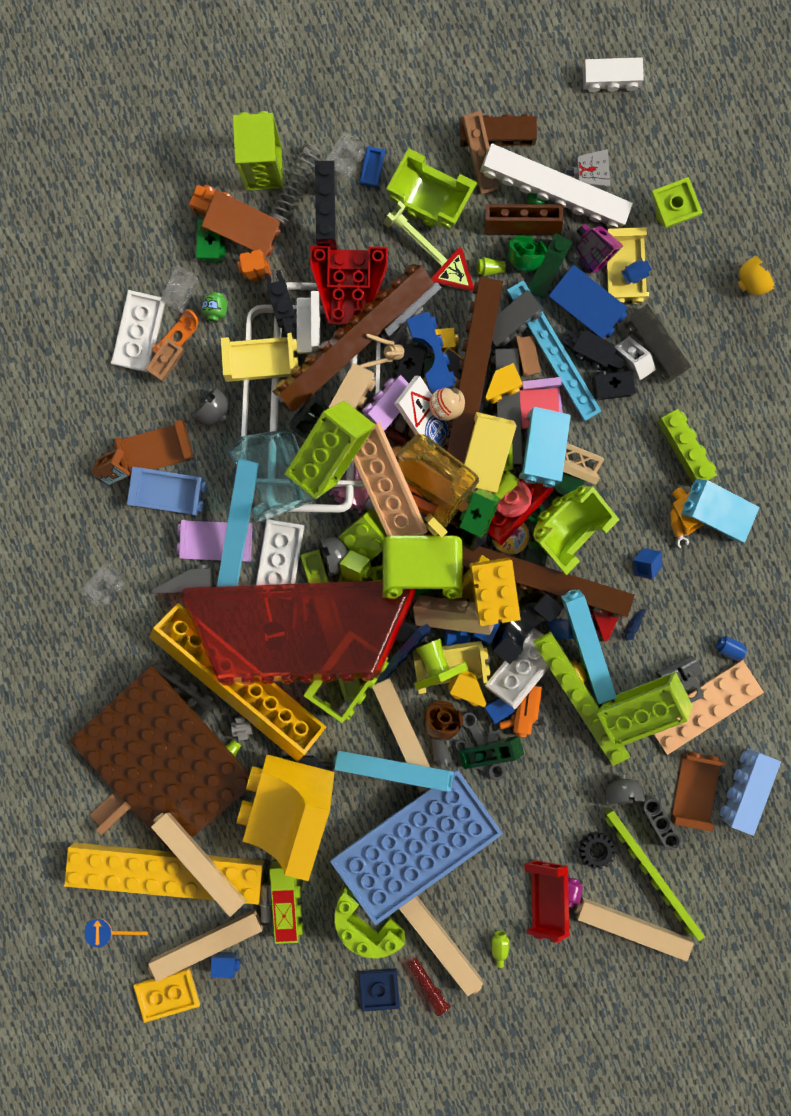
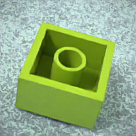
M371 507L348 526L338 538L349 550L372 560L383 551V539L387 537V534L377 512Z

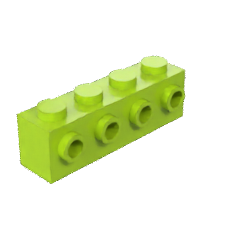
M676 409L657 420L692 483L696 479L710 480L717 476L715 465L707 459L705 448L697 442V435L692 428H689L686 423L687 418L682 411L680 412L679 409Z

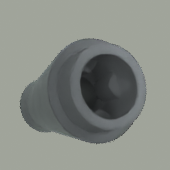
M431 739L433 762L436 763V766L450 763V757L452 756L444 741Z

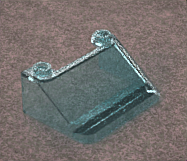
M288 430L242 436L228 449L232 460L236 464H238L240 458L259 463L256 487L262 503L253 508L252 513L255 522L270 519L315 500V498L285 475V472L300 450L295 436Z

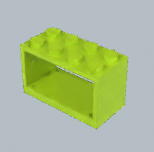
M261 111L258 114L242 112L239 115H233L235 164L246 191L282 189L284 187L282 149L274 114Z
M345 400L323 411L285 472V475L313 498H319L338 484L376 425Z
M350 629L304 693V697L341 723L344 720H350L355 712L353 708L356 703L359 705L366 697V693H364L368 687L371 689L378 680L376 675L379 670L376 668L379 661L363 684L359 685L358 691L342 713L334 709L327 701H323L316 696V691L353 639L379 657L383 655L381 651ZM388 657L383 665L381 672H383L389 664L387 661Z
M673 672L617 694V698L614 699L615 701L610 700L602 704L597 715L613 748L616 749L688 722L693 705L677 673Z

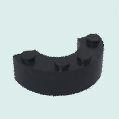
M544 591L533 592L518 602L521 620L501 622L493 638L492 649L509 664L521 656L524 640L528 637L530 631L542 621L551 622L560 615L563 609L559 603Z

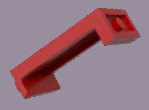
M539 860L525 863V872L531 873L532 927L527 929V934L533 935L536 939L546 938L550 939V942L560 943L563 939L569 937L568 866Z

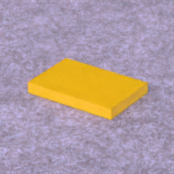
M190 968L180 970L157 982L153 978L133 985L144 1023L200 1006Z

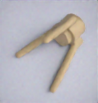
M366 334L367 338L387 344L384 349L386 358L361 364V367H370L403 358L404 348L402 345L395 344L392 340Z

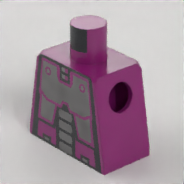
M583 224L577 230L582 240L576 245V250L590 274L600 271L623 247L615 237L601 226L590 230L586 224Z

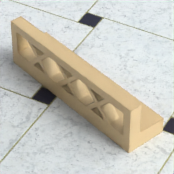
M567 443L566 448L569 450H566L563 472L596 485L600 479L597 471L602 465L604 458ZM579 453L580 459L569 460L568 454ZM594 459L597 462L593 469L585 466V461Z

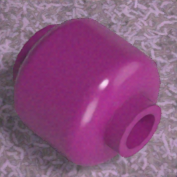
M568 877L569 907H573V904H578L581 901L583 886L579 883L578 879Z

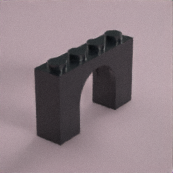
M315 161L317 246H330L331 250H338L335 196H337L335 162Z

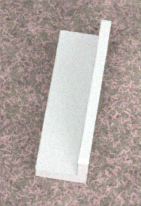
M311 291V298H297L298 354H314L319 350V291Z

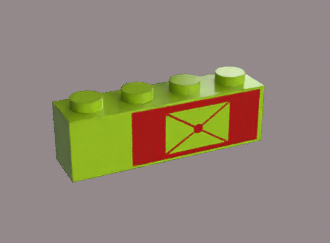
M272 861L270 866L275 944L298 943L300 935H303V923L299 921V917H302V905H298V898L301 897V888L297 886L298 878L284 875L283 868L278 861Z

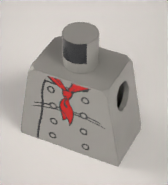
M608 149L578 156L575 161V167L565 168V175L607 192L610 187Z

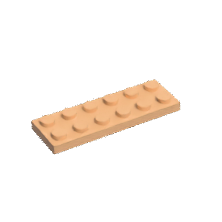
M378 422L353 461L387 537L420 536L426 534L428 530L381 423Z
M743 660L700 686L704 696L692 702L693 708L688 722L653 734L667 755L764 693ZM695 689L689 693L688 697H694L697 690Z

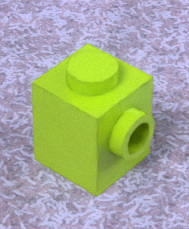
M352 550L340 562L342 576L359 584H362L372 573L370 559Z

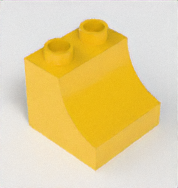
M266 755L263 769L252 766L246 790L256 792L253 803L242 801L236 824L246 826L243 842L255 845L272 855L280 863L284 875L309 881L330 812L334 772Z

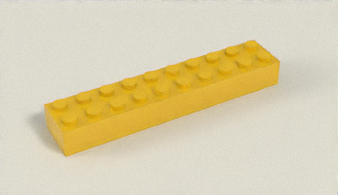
M178 603L152 629L149 638L298 762L326 729V726L192 614L218 674L216 677L187 609Z
M73 843L68 847L64 887L215 901L179 858L170 851ZM207 855L247 900L245 904L259 905L265 860Z

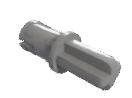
M270 883L262 884L259 905L261 906L260 921L263 923H270L273 920Z

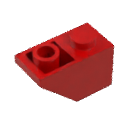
M589 606L592 621L594 620L598 624V627L595 628L598 639L601 638L603 642L608 641L618 618L611 617V612L605 610L603 614L592 611L593 607Z

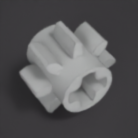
M244 717L235 718L236 722L231 723L233 737L238 736L239 741L248 740L249 735L253 734L252 723Z

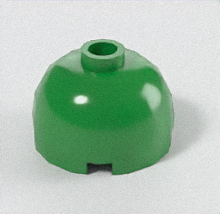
M515 236L508 245L507 255L510 264L520 272L538 269L547 252V247L542 241L539 240V243L533 241L534 237Z

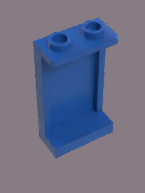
M574 264L549 295L550 299L558 303L602 339L604 337L609 338L615 331L613 328L617 321L621 323L627 316L625 311L628 307Z

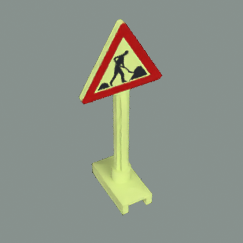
M399 201L392 213L389 212L383 224L390 228L395 223L441 265V268L431 278L434 283L438 282L441 285L473 292L474 286L462 247H459L449 259H446L407 222L408 220L402 215L406 206Z

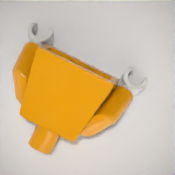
M682 487L677 488L672 493L677 501L673 503L670 512L671 527L675 537H677L675 543L679 548H681L680 541L682 539L685 540L686 545L689 544V540L683 537L684 534L687 536L705 525L681 514L684 503L690 492L686 494Z

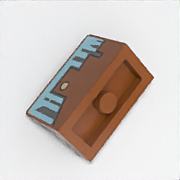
M117 448L99 457L91 473L107 485H112L129 477L130 472L119 465L125 452Z

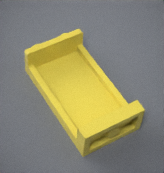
M647 228L608 229L607 231L623 247L606 264L607 292L623 304L625 301H632V304L644 303V300L649 297V292L646 290V278L635 284L631 283L628 285L622 270L641 258L645 261L644 238L647 235Z
M287 333L288 337L234 342H230L229 337L221 338L223 376L225 381L289 377L290 372L294 368L299 367L298 357L294 358V351H297L296 339H293L292 333Z
M476 412L474 417L475 425L461 475L458 476V482L466 489L474 487L489 493L491 491L497 493L516 430V424L513 420Z
M482 641L442 647L449 668L466 662L468 670L474 672L477 679L482 678L483 683H488L487 676H490L489 664H485V660L488 659L487 648H483ZM413 651L416 678L419 681L428 677L429 674L417 651ZM452 677L435 685L450 683ZM426 688L418 690L419 694L426 693Z

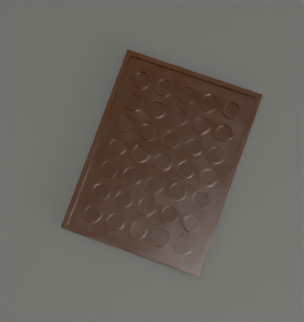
M153 666L149 667L69 740L123 801L131 806L134 813L171 853H173L172 850L151 828L155 824L153 820L158 815L170 813L191 837H194L247 791L246 786L250 776L247 769Z

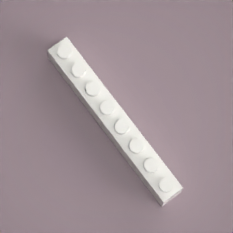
M491 144L488 148L480 172L484 173L488 178L499 179L507 186H516L524 193L538 194L537 198L543 201L549 200L555 204H563V208L571 209L574 214L590 217L591 221L602 222L610 229L622 228L626 224L633 204L494 144Z

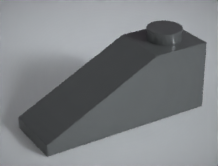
M196 565V569H190L152 589V593L213 592V569H208V565Z

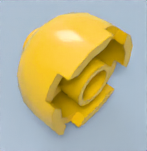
M756 255L742 265L738 274L740 281L737 283L742 292L747 291L750 295L760 296L773 290L774 282L769 271H765L759 265L762 261Z

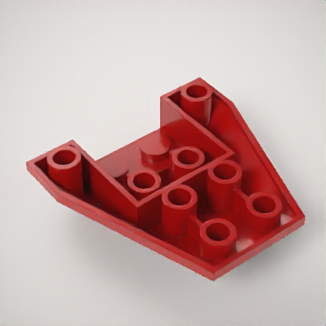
M310 246V266L329 325H347L348 320L352 316L358 315L365 304L372 302L376 298L388 267V247H368V250H331L330 246Z

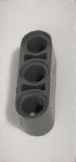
M645 796V802L640 803V806L659 841L669 850L677 849L680 845V837L662 805L653 796ZM654 801V807L647 810V804ZM663 818V825L656 826L657 820ZM673 835V841L666 843V838Z

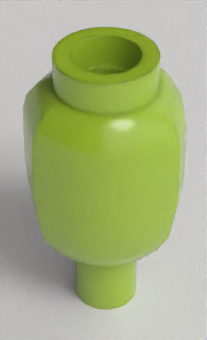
M496 931L491 943L492 955L496 959V966L498 968L504 967V960L509 954V938L504 931Z

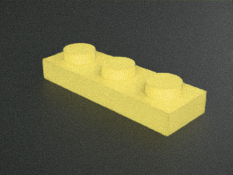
M430 513L424 518L427 521L425 524L427 529L435 537L438 534L443 537L447 533V530Z

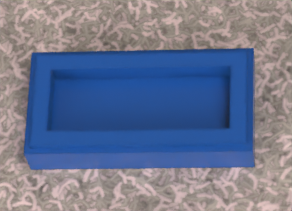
M367 146L359 182L360 185L378 188L386 152L385 149Z

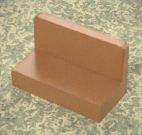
M520 335L516 336L514 343L516 349L519 350L521 377L540 374L541 370L534 336L522 338Z
M167 337L146 367V370L162 382H165L185 353V350Z
M115 791L90 814L99 825L96 831L100 835L105 833L131 808Z

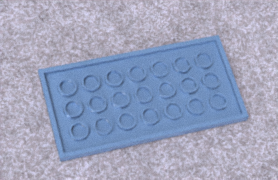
M458 769L453 771L451 791L429 788L330 859L331 864L375 925L503 835L501 829Z

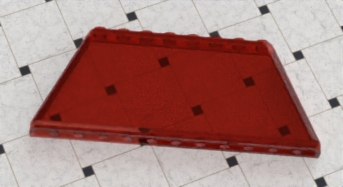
M383 580L197 587L183 589L182 599L217 680L222 685L230 686L234 685L235 682H242L244 685H252L254 682L273 684L274 681L289 684L293 683L294 680H301L304 683H311L314 680L332 682L334 679L353 681L354 678L371 681L374 678H378L416 594V589H403L400 596L390 599L383 598Z

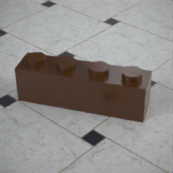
M505 114L501 117H493V115L483 116L489 146L491 144L497 146L536 144L537 116H531L530 114H523L521 116ZM460 117L459 147H469L462 117Z
M563 204L485 205L484 234L555 235L556 233L561 235Z

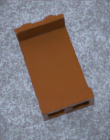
M216 190L200 230L206 233L210 230L252 251L260 249L266 257L270 256L273 251L274 245L271 244L274 238L277 239L281 228L278 227L281 221Z
M183 420L175 421V425L128 438H115L114 450L120 448L125 452L119 465L130 472L129 477L132 473V467L155 470L195 459Z
M689 751V754L683 753L671 816L672 823L713 832L714 824L710 819L720 766L725 767L726 764L720 760L719 756L708 754L707 758L701 757V753Z

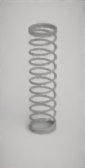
M303 144V152L299 153L300 159L295 161L297 166L292 167L294 173L289 174L291 180L285 181L287 186L282 187L284 193L279 194L280 200L275 201L277 207L272 208L274 214H269V216L281 221L282 227H287V222L289 221L278 215L274 209L283 210L290 216L292 213L281 208L277 202L286 203L293 209L296 208L294 205L284 201L280 196L286 195L293 198L295 202H299L297 198L287 194L284 188H289L296 191L298 195H302L300 191L290 187L287 182L291 181L301 185L300 187L303 189L306 188L300 182L293 180L290 175L294 174L304 178L303 180L306 182L309 181L305 176L296 173L294 168H300L307 171V174L312 175L311 171L299 166L297 161L309 163L311 168H315L314 164L303 160L300 155L312 156L315 158L314 161H319L318 158L322 155L321 151L311 144ZM308 148L318 153L316 154L317 156L310 154L311 151Z

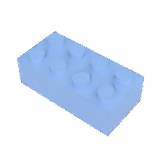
M747 748L741 755L740 762L742 764L740 769H737L734 773L735 783L733 788L730 787L727 792V798L729 799L726 806L724 805L721 808L720 816H722L721 820L730 827L754 836L781 761Z

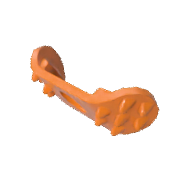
M190 309L183 311L181 318L158 344L153 346V353H157L167 337L179 346H182L198 326V318L195 313ZM175 332H181L183 335L182 339L178 342L172 338Z

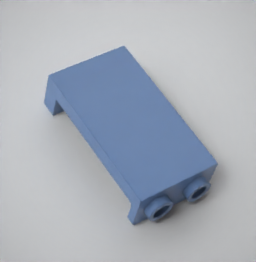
M132 467L127 505L197 516L199 512L203 511L204 501H201L202 493L206 491L207 482H204L203 477Z

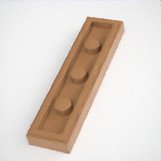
M480 110L463 115L462 121L480 194H485L498 190L497 179L488 178L484 173L480 172L489 148L482 112Z

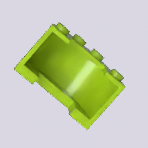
M408 148L386 190L391 201L397 204L401 201L406 206L404 209L411 218L416 219L419 217L429 227L435 225L450 229L455 226L477 182L461 174L456 180L426 165L425 156Z
M582 485L562 497L555 498L552 501V505L539 515V520L534 529V538L560 570L568 575L580 562L573 554L596 530L607 533L619 521V518L594 487H584Z
M344 882L340 889L335 909V927L343 944L355 954L366 958L387 957L401 949L405 945V930L391 918L388 919L378 932L354 913L359 904L355 901L356 897Z

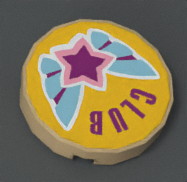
M523 522L502 546L493 539L492 543L503 554H518L528 545L529 529Z

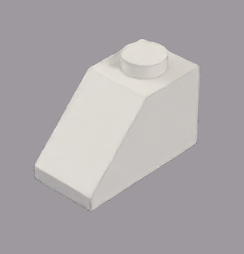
M630 336L615 345L617 353L624 359L629 371H633V375L639 380L656 370L651 353Z

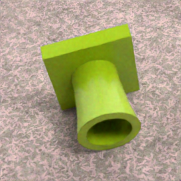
M689 177L651 192L656 206V218L663 225L664 229L702 215L701 207Z
M440 638L415 648L429 674L428 677L414 683L417 690L441 683L468 670L466 662L449 668Z

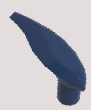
M645 609L639 611L628 623L625 630L626 641L634 639L640 627L642 617L646 612Z

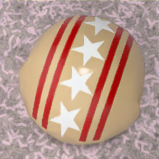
M441 388L436 390L429 401L430 411L439 420L449 421L458 418L465 407L463 393L457 388Z

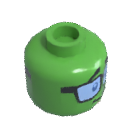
M210 292L203 299L201 312L207 317L208 321L216 323L218 320L226 317L228 301L224 298L223 294Z

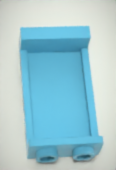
M533 407L528 412L527 420H530L523 471L519 474L520 479H524L526 483H543L545 487H555L562 482L571 415Z
M696 479L691 486L690 494L684 503L681 514L727 535L728 539L745 543L760 507L708 480Z

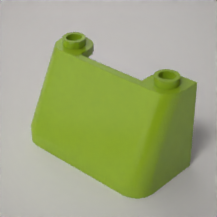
M457 536L385 537L383 539V598L395 599L402 594L403 589H443V595L450 599L462 598V539Z

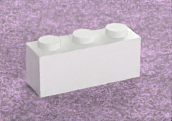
M643 58L585 59L582 67L583 90H588L589 92H597L600 89L614 92L619 90V88L635 91L640 88L644 80Z

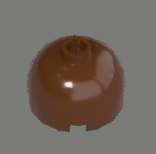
M435 701L427 708L424 714L423 724L426 732L432 738L440 741L455 737L463 725V717L460 710L453 708V704L450 702Z

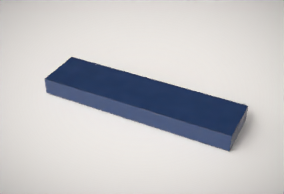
M428 624L418 628L390 659L386 669L376 675L378 683L389 678L432 629Z

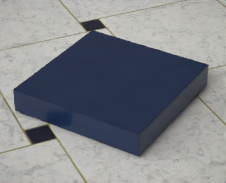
M397 968L359 971L361 1012L400 1009Z

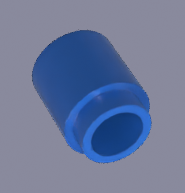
M641 258L626 266V269L622 270V274L629 285L650 276L649 271L652 269L648 261H643Z
M728 636L720 638L716 644L719 654L734 661H742L747 653V647L743 643Z

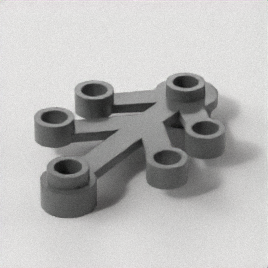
M472 712L464 713L462 715L463 726L470 729L478 745L484 744L485 741L476 726V716ZM467 716L472 717L471 723L465 722ZM494 721L489 724L490 731L486 743L495 741L496 735L500 731L499 723H496L498 725L496 731L491 729V726L495 724ZM458 740V742L455 743V747L458 751L461 750L457 747L458 743L463 742L465 744L463 749L474 746L471 744H467L464 740ZM503 763L475 767L476 769L486 771L493 780L502 779L506 773ZM499 767V773H493V768Z

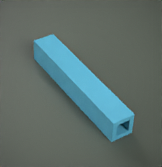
M580 590L568 591L566 595L561 596L591 692L597 703L602 704L617 697L585 596Z
M338 751L333 762L334 770L442 791H451L454 775L453 771L345 751Z

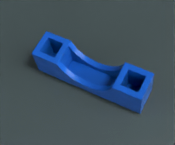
M428 311L406 319L413 342L427 345L434 354V364L425 374L431 394L441 388H453V383H456L453 371L449 372L447 365L450 362L447 353L443 354L441 346L444 345L441 335H437L435 328H437L435 317H431Z

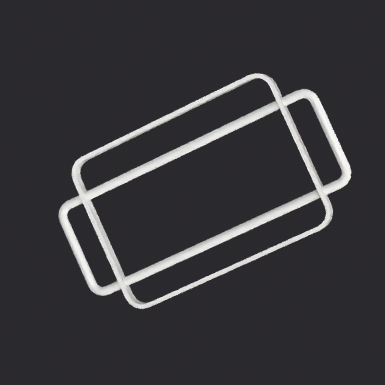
M286 283L288 290H318L316 283ZM257 305L249 311L246 324V340H251L254 317L260 313H274L272 305ZM293 305L294 312L297 313V305ZM320 306V314H325L323 306ZM274 315V338H281L282 328L278 327ZM377 341L376 360H379L381 342ZM357 355L349 361V370L353 363L357 364ZM380 364L376 365L375 395L380 391ZM280 377L272 378L268 479H257L256 486H267V502L276 511L345 512L353 503L354 487H365L363 481H354V461L351 462L346 470V481L340 480L335 486L346 487V498L343 504H280L275 501V486L299 485L291 479H275L279 399L272 391L276 389ZM244 380L240 458L245 460L249 380Z

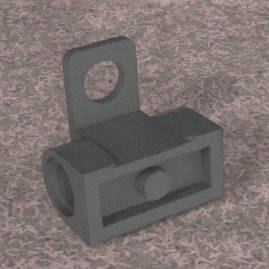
M688 656L656 672L658 678L676 672L685 691L690 686L695 687L697 693L694 697H689L691 703L703 698L704 694L695 678L702 674V669L695 657Z

